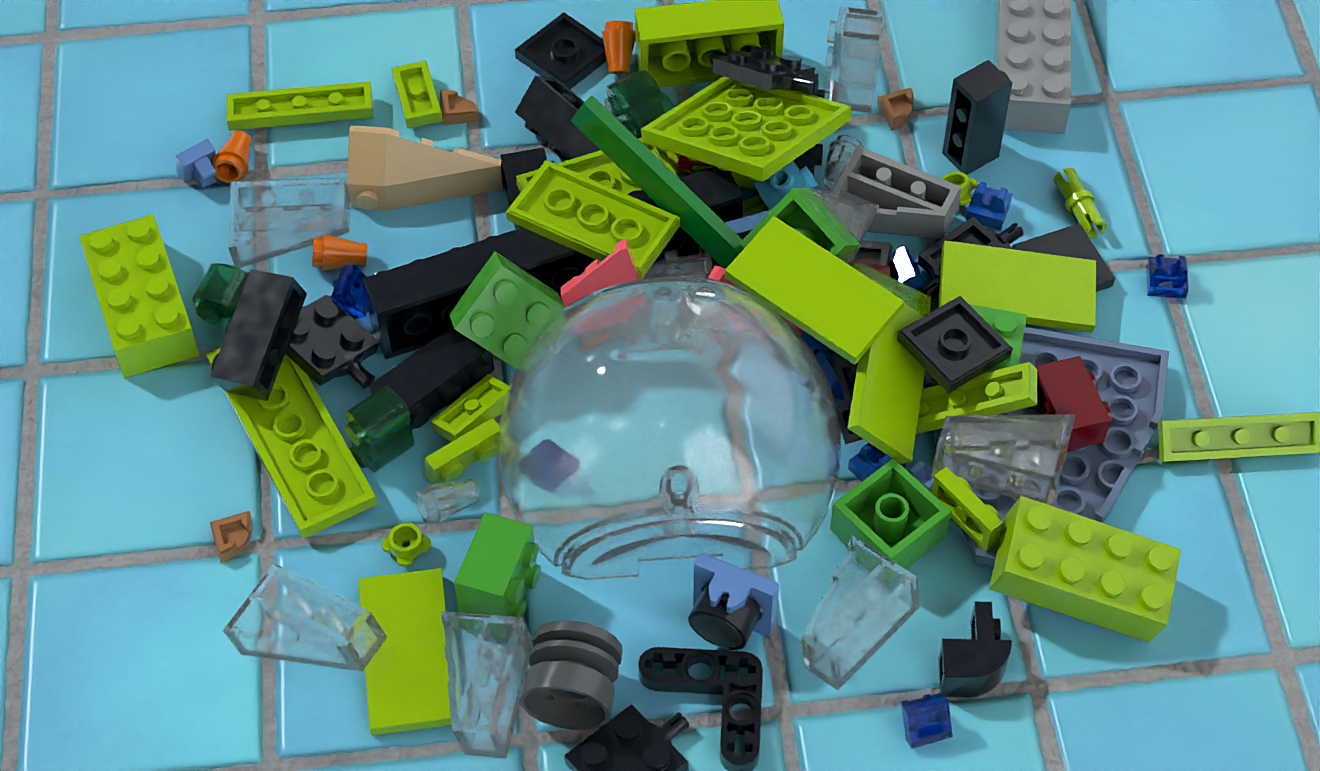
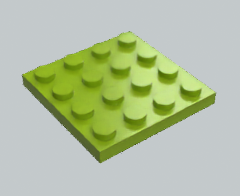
M723 76L641 128L643 143L658 147L662 151H671L686 156L692 161L705 162L717 166L723 171H732L748 176L749 179L754 181H765L851 120V106L789 88L768 90Z

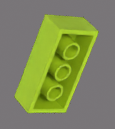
M708 0L635 9V57L641 89L717 81L723 76L712 73L713 65L710 62V57L714 50L729 54L730 51L751 52L752 47H765L773 50L772 55L782 56L784 20L779 1Z
M154 214L79 236L113 349L124 378L200 355Z
M1020 496L1005 515L989 589L1150 642L1168 625L1181 549Z

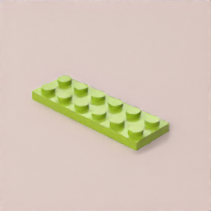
M221 348L206 354L211 369L213 359L220 352ZM286 354L284 355L268 401L224 391L303 539L378 505L376 495L308 375Z

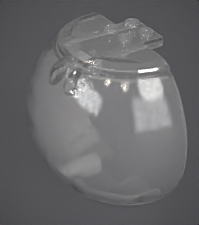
M688 277L642 279L606 287L578 299L561 311L535 339L512 377L503 404L499 425L498 457L500 474L505 495L514 517L518 522L533 525L534 543L539 544V552L555 567L561 566L563 575L584 580L639 577V561L697 558L699 553H705L713 557L721 556V560L745 570L775 568L797 559V551H802L817 533L828 513L840 474L842 450L841 425L828 377L818 358L797 330L775 310L751 296L746 290L719 281Z

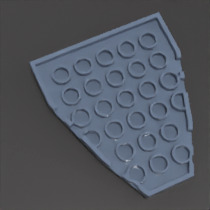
M1025 327L1019 364L1031 362L1035 367L1080 356L1086 369L1093 372L1102 402L1108 403L1112 413V424L1109 425L1104 443L1058 453L1037 405L933 430L941 470L947 466L957 477L964 478L971 486L973 493L985 505L989 504L996 509L1003 522L1008 511L1020 496L1103 523L1158 427V420L1162 418L1169 351ZM926 370L923 381L924 389L932 387L933 377ZM961 528L974 564L994 567L999 544L986 553Z

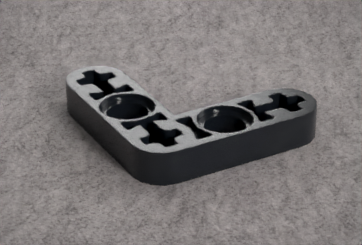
M654 647L644 651L638 662L639 680L647 689L660 692L723 695L720 738L721 764L727 771H753L758 764L760 751L763 668L759 658L745 651ZM654 663H662L661 675H653ZM676 663H682L681 678L676 677ZM696 663H703L712 669V674L706 679L698 680L691 677L688 670ZM719 665H725L724 680H719ZM739 668H748L747 680L739 679ZM736 704H745L751 707L754 714L746 721H738L731 717L729 710ZM736 734H745L744 750L746 753L744 754V759H735Z

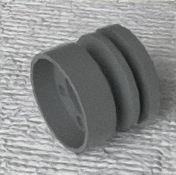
M565 620L552 621L541 625L534 633L533 649L529 655L531 667L525 673L520 695L521 707L528 715L558 728L592 730L604 726L610 720L615 695L613 683L619 676L623 645L611 633L588 623Z

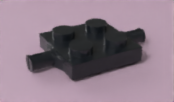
M752 47L751 52L730 51L729 54L714 50L710 57V62L713 65L712 73L764 89L789 88L815 94L819 86L818 80L814 79L816 67L802 64V58L791 55L778 57L772 55L773 50L769 48Z
M972 217L918 256L917 264L934 279L926 286L920 288L919 293L923 299L926 297L925 301L931 302L940 293L941 256L944 240L1012 249L1010 244L1024 235L1022 227H1018L1017 223H1013L1001 233H997L986 228L976 218Z
M325 295L311 304L302 307L285 354L319 386L333 378L350 375L363 389H366L367 386L369 387L374 382L375 376L369 373L361 363L377 353L380 342L334 300Z
M631 704L564 755L565 764L572 771H688V761L673 747L671 740L685 729H688L689 723L678 712L674 717L658 727L649 722Z

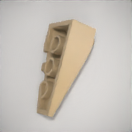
M350 125L347 186L352 208L393 210L503 190L504 180L502 160L461 148L450 152L433 147L434 141L422 138L420 143L399 137L400 131L390 128Z

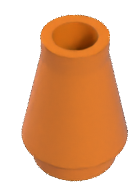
M608 21L605 23L602 37L608 62V73L629 74V65L635 43L634 23Z
M243 131L233 132L230 139L213 157L212 165L216 171L217 178L227 183H235L247 175L252 138L249 134Z
M324 233L323 237L313 238L312 267H322V271L352 266H366L367 243H358Z

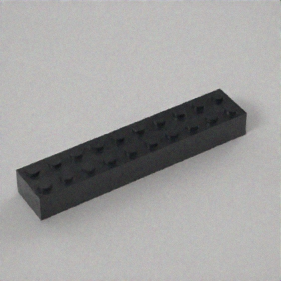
M715 166L704 168L699 172L679 178L723 222L743 218V194L730 171H723ZM635 190L627 194L660 208L643 190ZM521 227L497 236L487 237L484 240L466 246L455 247L447 252L428 258L417 259L409 264L387 271L376 272L371 276L362 278L370 323L376 339L380 342L379 346L386 360L420 349L452 327L453 324L449 313L495 251L556 291L560 298L561 287L573 277L581 275L585 268L596 259ZM679 227L646 275L709 254Z

